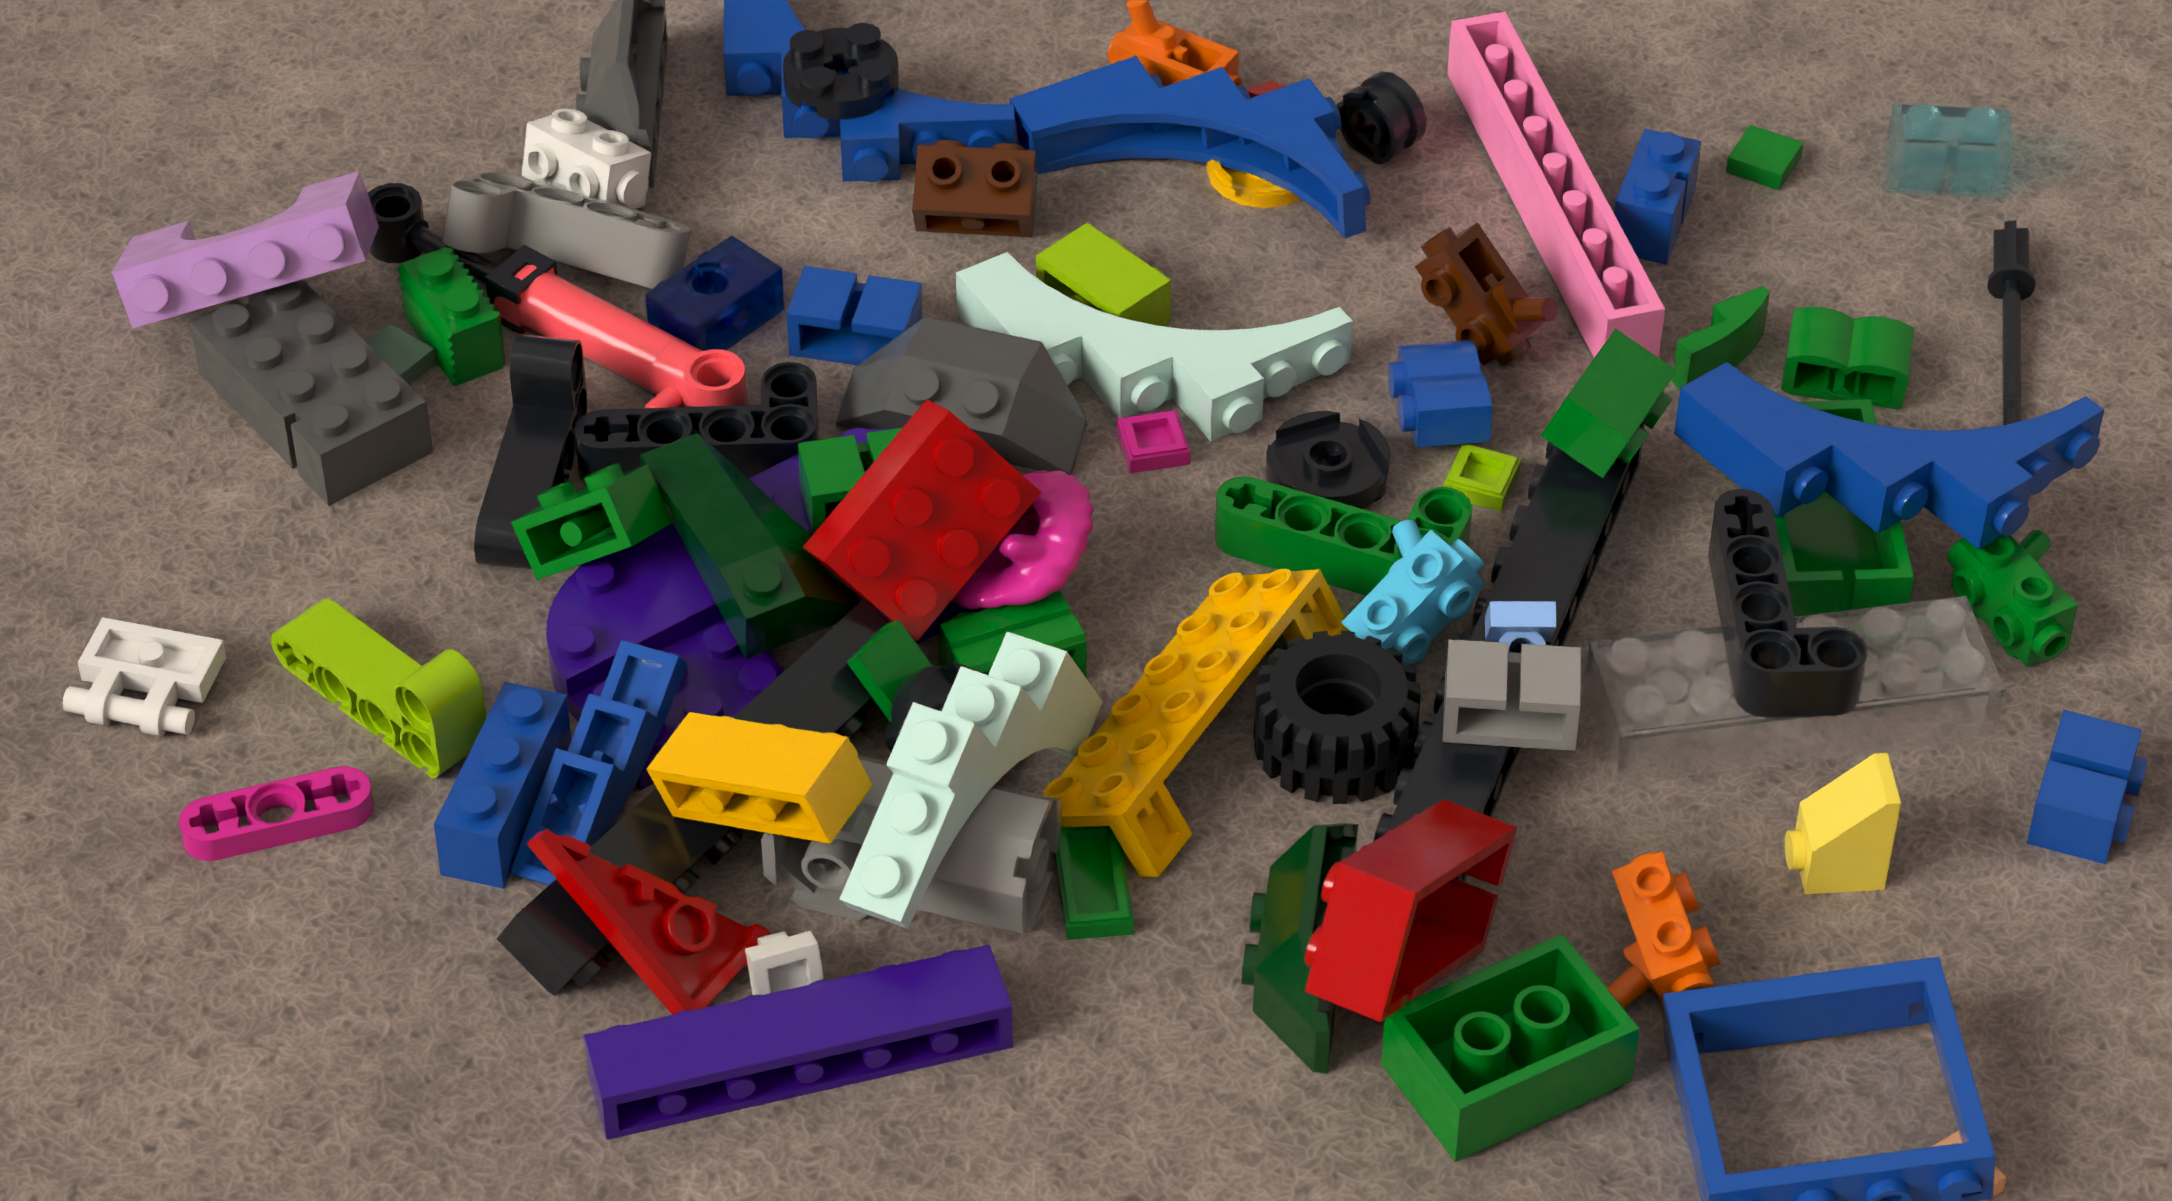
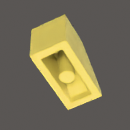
M1874 753L1800 802L1795 830H1787L1785 834V857L1789 870H1799L1805 894L1885 890L1901 807L1888 753Z

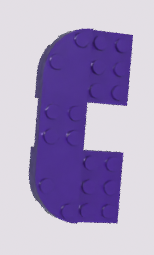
M853 428L837 437L854 435L856 443L867 442L866 433L895 428L870 430L866 428ZM798 454L749 478L812 535L800 491ZM673 523L632 547L581 564L559 589L548 614L546 637L552 682L556 693L567 695L568 711L577 721L580 719L588 695L601 696L621 640L677 655L688 663L664 725L636 783L640 790L654 784L646 769L689 712L733 718L785 671L768 652L745 659ZM950 602L920 639L915 642L919 644L938 634L939 623L949 621L961 612H980L986 608L971 610Z

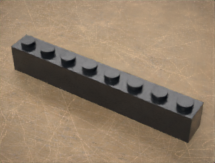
M863 599L733 718L769 725L780 724L788 728L820 733L831 732L846 736L850 740L869 721L861 711L874 699L849 667L847 661L884 627L887 621ZM655 788L593 844L589 853L618 867L631 864L675 885L684 894L699 879V876L692 870L695 865L705 856L715 865L743 837L736 831V827L673 817L658 789ZM557 879L516 914L497 937V940L554 996L571 981L582 989L611 961L603 953L611 944L610 941Z

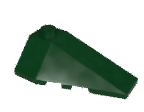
M698 433L640 455L641 465L648 464L673 524L745 659L833 626L860 603L857 594L803 548L812 535Z

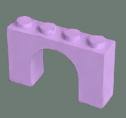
M360 171L303 187L297 201L290 208L267 220L237 231L196 240L190 221H186L132 237L115 265L112 274L131 327L134 329L364 262L379 225Z

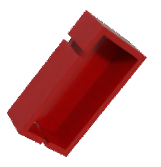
M1443 799L1420 814H1415L1410 820L1397 828L1389 830L1385 835L1367 846H1362L1359 851L1344 860L1336 862L1329 870L1322 888V901L1328 903L1323 924L1313 933L1305 953V964L1311 967L1305 992L1382 1022L1404 1007L1406 1000L1411 1002L1483 952L1499 895L1455 878L1464 873L1495 886L1502 884L1517 827Z

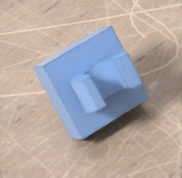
M1490 601L1485 614V641L1508 643V652L1509 648L1515 644L1546 645L1545 642L1551 641L1556 629V602Z

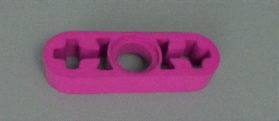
M340 766L199 798L188 804L180 814L179 826L183 846L187 853L196 859L215 861L356 828L365 823L373 813L374 802L371 783L368 776L361 770L354 767ZM347 793L350 801L338 803L335 796ZM313 799L315 811L307 812L306 801ZM277 806L288 807L295 811L289 819L278 823H269L260 819V816L266 810ZM247 815L248 826L241 827L238 816ZM216 823L219 831L206 834L203 826Z

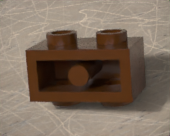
M941 140L933 145H918L912 205L916 231L1033 238L1038 180L1036 152L1025 150L1023 147L1011 143H1000L993 145L991 148L967 147L965 144L953 140Z

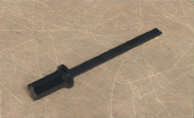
M2012 220L2004 222V229L1994 230L1993 272L1989 275L1987 282L1989 293L1994 298L2002 299L2003 425L2021 421V301L2030 297L2035 291L2036 286L2034 274L2030 271L2028 228H2017V222Z

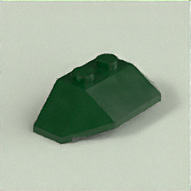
M1358 824L1313 825L1270 866L1266 893H1253L1249 932L1259 933L1260 937L1258 945H1245L1241 984L1254 986L1253 1012L1314 1073H1328L1337 1004L1305 992L1311 967L1305 964V953L1313 933L1323 924L1328 903L1322 901L1321 896L1326 876L1336 862H1340L1357 852Z

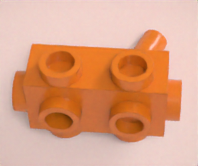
M1129 0L1126 3L1132 23L1124 31H1119L1113 37L1107 54L1109 63L1113 64L1137 56L1149 75H1158L1164 87L1221 67L1225 69L1237 87L1242 85V79L1238 76L1239 51L1157 20L1149 0Z
M1662 851L1659 853L1642 854L1633 859L1629 864L1612 870L1611 872L1637 939L1634 943L1623 948L1630 968L1606 987L1623 1009L1648 988L1659 996L1663 1004L1664 993L1715 987L1709 968L1717 966L1721 962L1706 925L1695 930L1692 926L1688 914L1700 910L1686 872L1684 871L1673 876Z

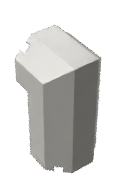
M858 755V758L872 783V787L831 844L765 832L761 839L764 876L776 887L781 877L794 888L791 896L793 902L801 908L854 920L863 919L868 915L846 907L839 899L893 775V772L886 765L887 761ZM994 785L977 805L955 837L938 866L917 910L1022 934L1026 933L1027 930L1033 931L1052 882L1053 872L1046 869L1049 852L1058 853L1061 838V799Z

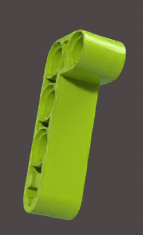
M322 598L271 635L273 651L284 668L332 704L337 701L342 703L338 707L340 710L376 737L382 733L385 737L381 741L417 768L422 769L426 766L429 770L425 774L431 778L436 779L469 754L487 718L481 680L476 670L463 655L453 649H446L421 666L329 598Z

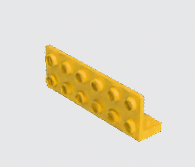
M1279 569L1271 573L1252 575L1230 573L1216 580L1209 588V595L1196 611L1178 625L1177 634L1159 655L1146 664L1144 668L1145 673L1128 694L1114 703L1110 716L1093 736L1086 739L1077 750L1078 755L1065 771L1044 789V796L1061 799V826H1110L1138 876L1159 877L1192 836L1189 826L1163 783L1281 634L1288 644V641L1299 636L1305 640L1312 639L1313 632L1327 631L1329 635H1341V630L1349 631L1341 623L1346 617L1321 570L1291 571L1289 569Z

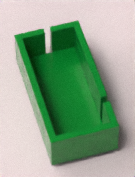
M1871 399L1799 402L1808 407L1839 417L1877 425ZM1825 491L1815 501L1809 504H1801L1779 518L1774 514L1797 628L1836 627V624L1845 623L1846 629L1853 632L1904 631L1914 575L1901 521L1877 533Z

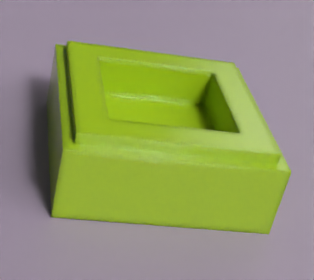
M1462 444L1444 481L1443 487L1454 488L1463 492L1470 499L1471 504L1502 512L1520 473L1522 458L1469 444Z

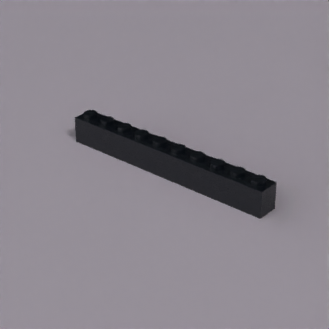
M1641 423L1640 427L1645 429V425ZM1548 441L1546 448L1547 465L1537 464L1530 480L1528 500L1531 501L1529 506L1519 504L1514 514L1510 529V541H1513L1511 547L1501 546L1497 552L1491 574V583H1494L1491 591L1482 589L1478 595L1472 618V625L1475 626L1472 634L1463 632L1459 640L1485 641V614L1490 601L1556 602V629L1551 641L1545 643L1551 646H1564L1641 462L1642 445L1629 464L1617 457L1605 476L1601 478ZM1521 644L1511 646L1509 652L1521 653ZM1445 676L1441 679L1435 697L1434 713L1437 714L1433 723L1423 721L1414 748V759H1417L1414 768L1406 766L1402 768L1393 803L1397 807L1393 815L1382 814L1377 825L1374 841L1385 835L1389 830H1393L1410 820L1415 814H1420L1443 799L1490 817L1494 813L1521 747L1443 743ZM1462 873L1455 879L1465 882L1467 874Z

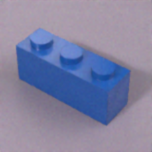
M504 682L434 823L442 876L502 889L505 888L555 749L568 751L572 740L566 694Z

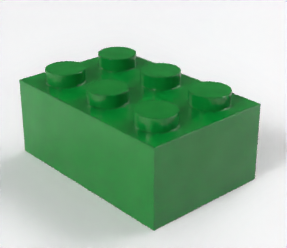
M1561 934L1415 998L1411 1002H1406L1404 1007L1384 1020L1381 1065L1456 1162L1632 1082L1640 1028L1566 937Z

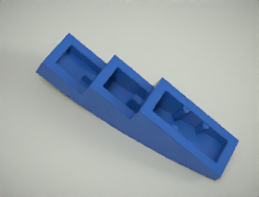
M621 640L601 696L589 694L568 751L555 749L511 867L510 873L512 875L546 886L556 879L526 844L540 831L549 829L556 835H569L592 846L614 826L660 734L688 665L681 657Z

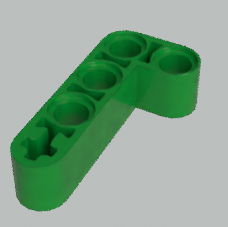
M1243 476L1229 479L1218 488L1216 494L1215 541L1217 546L1230 556L1273 569H1289L1291 571L1320 569L1328 585L1367 596L1388 574L1390 567L1402 558L1392 533L1393 527L1402 520L1257 478ZM1448 487L1431 488L1423 492L1416 500L1407 520H1414L1422 538L1432 530L1449 546L1459 538L1469 547L1472 518L1470 499L1463 492Z

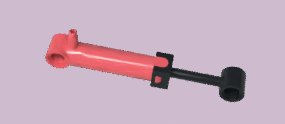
M388 183L368 192L379 225L370 248L371 255L376 259L386 263H403L420 256L422 252L426 254L444 247L452 248L442 242L443 236L429 229L428 222L424 220L421 196L412 186L402 183ZM526 245L519 248L500 265L474 252L454 249V255L459 256V262L464 263V269H469V276H474L475 280L486 285L487 297L490 298V304L495 305V311L500 312L502 326L518 334H524L529 329H532L545 337L580 340L585 358L656 395L644 408L748 405L745 365L742 359L735 353L722 349L702 351L559 277L555 260Z

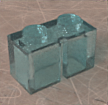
M1892 104L1884 153L1887 192L1939 195L1944 165H1954L1950 186L1951 195L2003 198L2013 150L2010 110L1991 109L1988 107L1968 108L1932 106L1929 104Z

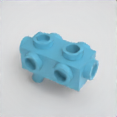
M1404 520L1396 524L1392 529L1402 558L1390 567L1388 574L1341 623L1349 631L1355 632L1356 638L1365 639L1368 636L1381 640V647L1383 649L1394 647L1403 654L1402 663L1415 665L1424 659L1430 642L1451 620L1462 618L1470 611L1476 594L1485 586V583L1477 575L1485 566V563L1459 538L1451 546L1432 530L1422 538L1414 520Z

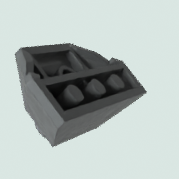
M616 0L593 34L591 57H581L580 86L581 91L587 93L577 94L576 110L584 113L587 116V120L607 130L621 132L629 138L630 142L651 152L648 187H654L668 48L665 0Z
M930 317L921 319L853 369L836 420L837 426L849 429L902 428L928 399L950 410L1009 464L1039 471H1063L1068 475H1071L1074 470L1088 425L1084 414L1041 341Z

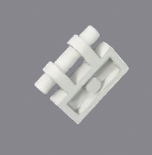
M102 617L78 661L81 680L93 682L90 690L69 686L64 693L63 709L66 712L85 715V719L89 723L108 726L112 720L138 725L141 732L145 734L163 737L165 732L169 731L189 735L194 726L195 712L192 709L177 707L175 704L178 699L198 703L204 702L226 660L224 642L220 639ZM124 688L148 693L145 700L120 696Z

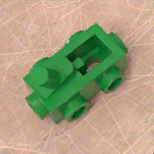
M2032 530L2018 543L2011 535H2002L1981 549H1977L1965 538L1959 539L1951 547L1947 555V561L1954 568L1951 587L1954 589L1958 599L1965 605L1967 612L1976 618L1982 619L1989 626L1997 641L2003 646L2004 651L2009 656L2021 660L2028 667L2040 661H2050L2067 650L2071 640L2078 604L2038 562L2051 547L2049 537L2040 530Z

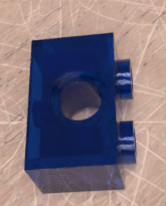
M732 235L711 250L702 253L692 263L667 280L661 281L645 294L647 322L702 351L710 349L728 350L785 310L782 267Z

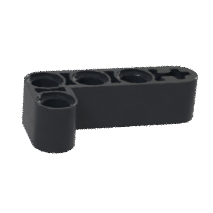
M518 334L513 343L510 360L513 408L478 515L474 553L478 564L531 569L511 522L541 506L536 495L568 481L570 474H564L565 469H572L576 456L574 428L576 422L583 415L587 414L588 402L583 347L580 340Z
M796 362L778 363L768 368L761 380V405L603 409L587 413L576 422L574 428L580 479L586 485L584 477L616 463L620 464L623 473L642 466L640 463L641 454L696 433L702 436L749 479L797 455L798 443L819 440L817 380L815 373L808 366Z
M1735 489L1723 493L1715 502L1708 557L1733 693L1737 704L1747 713L1766 718L1837 716L1850 712L1856 707L1860 698L1867 659V646L1864 640L1855 632L1845 628L1796 627L1774 512L1769 500L1762 494L1747 489Z

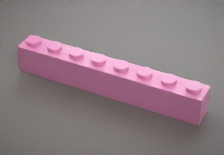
M1506 12L1451 21L1447 75L1593 358H1595L1615 328L1659 358L1665 308Z

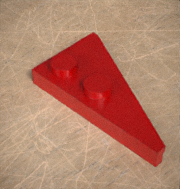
M546 829L538 832L526 843L672 1015L684 1010L706 1008L747 964L745 948L758 945L757 938L771 935L768 929L761 925L753 924L746 927L715 912L716 904L699 896H686L675 885L631 864L618 867L589 853L590 845L569 835L559 836Z

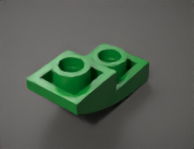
M1762 285L1713 305L1710 327L1694 331L1677 340L1674 369L1677 372L1673 376L1672 382L1680 389L1682 386L1726 362L1733 367L1741 363L1757 346L1764 335L1770 292Z

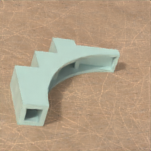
M1008 252L956 272L957 316L965 325L1041 341L1066 385L1068 386L1074 380L1082 377L1118 418L1129 417L1141 411H1152L1164 401L1173 399L1210 441L1230 433H1242L1252 427L1254 423L1261 421L1263 399L1270 396H1282L1292 387L1317 376L1331 375L1337 372L1343 365L1350 363L1353 320L1340 307L1284 324L1251 329H1181L1124 319L1075 301L1043 283L1021 266Z
M1006 632L989 675L961 666L942 711L912 703L886 764L893 772L892 778L839 899L846 907L909 929L918 906L955 837L977 805L1000 778L1018 762L1043 749H1048L1071 758H1075L1078 755L1077 750L1088 739L1103 701L1067 651Z

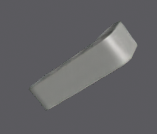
M483 172L451 183L442 242L454 249L474 253H490L505 247L518 250L523 245H526L557 262L648 288L674 290L678 289L681 285L690 228L670 219L522 177L498 172Z

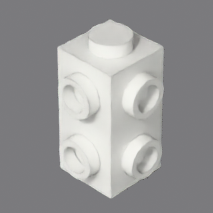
M558 109L550 116L527 122L521 176L532 181L636 209L645 206L649 186L648 177L651 152L630 142L625 134L607 130L587 120V116L580 111Z

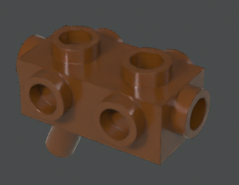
M1478 222L1457 235L1451 227H1448L1421 246L1427 257L1418 263L1415 268L1422 277L1421 289L1423 295L1431 304L1442 307L1457 328L1455 332L1456 341H1473L1479 361L1483 366L1496 358L1502 366L1512 362L1532 347L1527 337L1543 323L1554 320L1557 313L1554 299L1551 297L1529 298Z

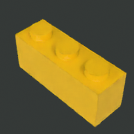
M692 712L687 714L646 769L673 817L829 844L832 843L872 787V783L858 758L856 748L846 736L831 732L820 733L788 728L780 724L769 725L737 720L729 716L718 717Z

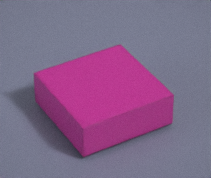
M1177 410L1117 419V434L1130 474L1190 465L1191 451Z

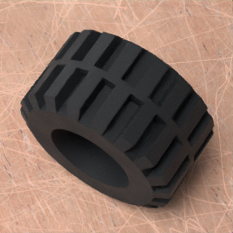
M1341 630V635H1329L1327 631L1313 632V638L1308 640L1299 636L1288 641L1287 650L1277 648L1269 655L1268 665H1262L1258 674L1254 719L1255 754L1257 760H1263V770L1269 778L1272 779L1281 775V788L1290 793H1294L1298 787L1305 790L1304 799L1319 802L1321 795L1333 796L1332 804H1347V795L1357 794L1358 799L1362 802L1374 798V791L1377 786L1384 792L1395 787L1397 776L1400 775L1404 766L1411 768L1412 758H1414L1421 700L1420 684L1416 683L1417 673L1411 664L1402 663L1403 654L1394 647L1383 649L1381 647V640L1372 636L1360 639L1355 637V632ZM1325 714H1342V715H1347V716H1346V717H1334V716H1328V715H1325Z

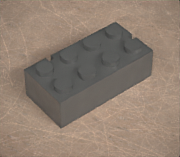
M303 279L248 295L249 303L245 305L238 299L233 300L190 321L199 373L291 468L297 466L299 476L328 506L433 453L427 402Z

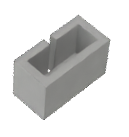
M1448 640L1444 689L1443 743L1575 751L1581 706V647L1521 644V653L1508 652V643Z

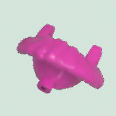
M1043 470L1024 474L1023 476L1042 493L951 600V603L971 610L980 608L991 609L999 608L1003 605L1029 604L1044 599L1053 592L1060 591L1067 584L1068 576L1077 568L1081 555L1086 551L1088 535L1093 530L1091 516L1094 508L1092 502L1089 501L1090 493L1088 488L1081 485L1078 478L1068 475L1063 471L1048 472Z

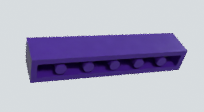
M990 944L967 950H953L940 956L900 965H886L873 971L832 980H819L801 987L765 995H751L734 1002L698 1010H684L671 1016L630 1025H616L603 1031L585 1034L584 1042L588 1077L606 1140L1013 1048L1012 1004Z

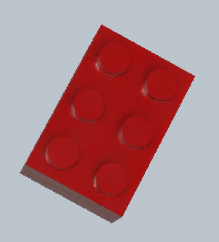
M926 399L806 542L803 548L858 596L865 599L889 622L900 620L911 637L918 641L1042 492L950 410Z

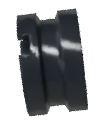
M1381 71L1373 74L1364 80L1361 86L1353 88L1342 95L1344 99L1337 104L1341 117L1340 131L1347 144L1353 150L1376 164H1383L1392 160L1403 149L1421 140L1426 132L1427 119L1423 104L1412 87L1394 73Z

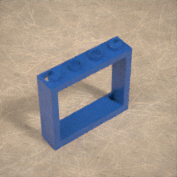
M1940 957L1663 994L1664 1038L1701 1201H1983L1993 1199L1996 1156ZM1930 1024L1962 1143L1726 1174L1698 1054Z

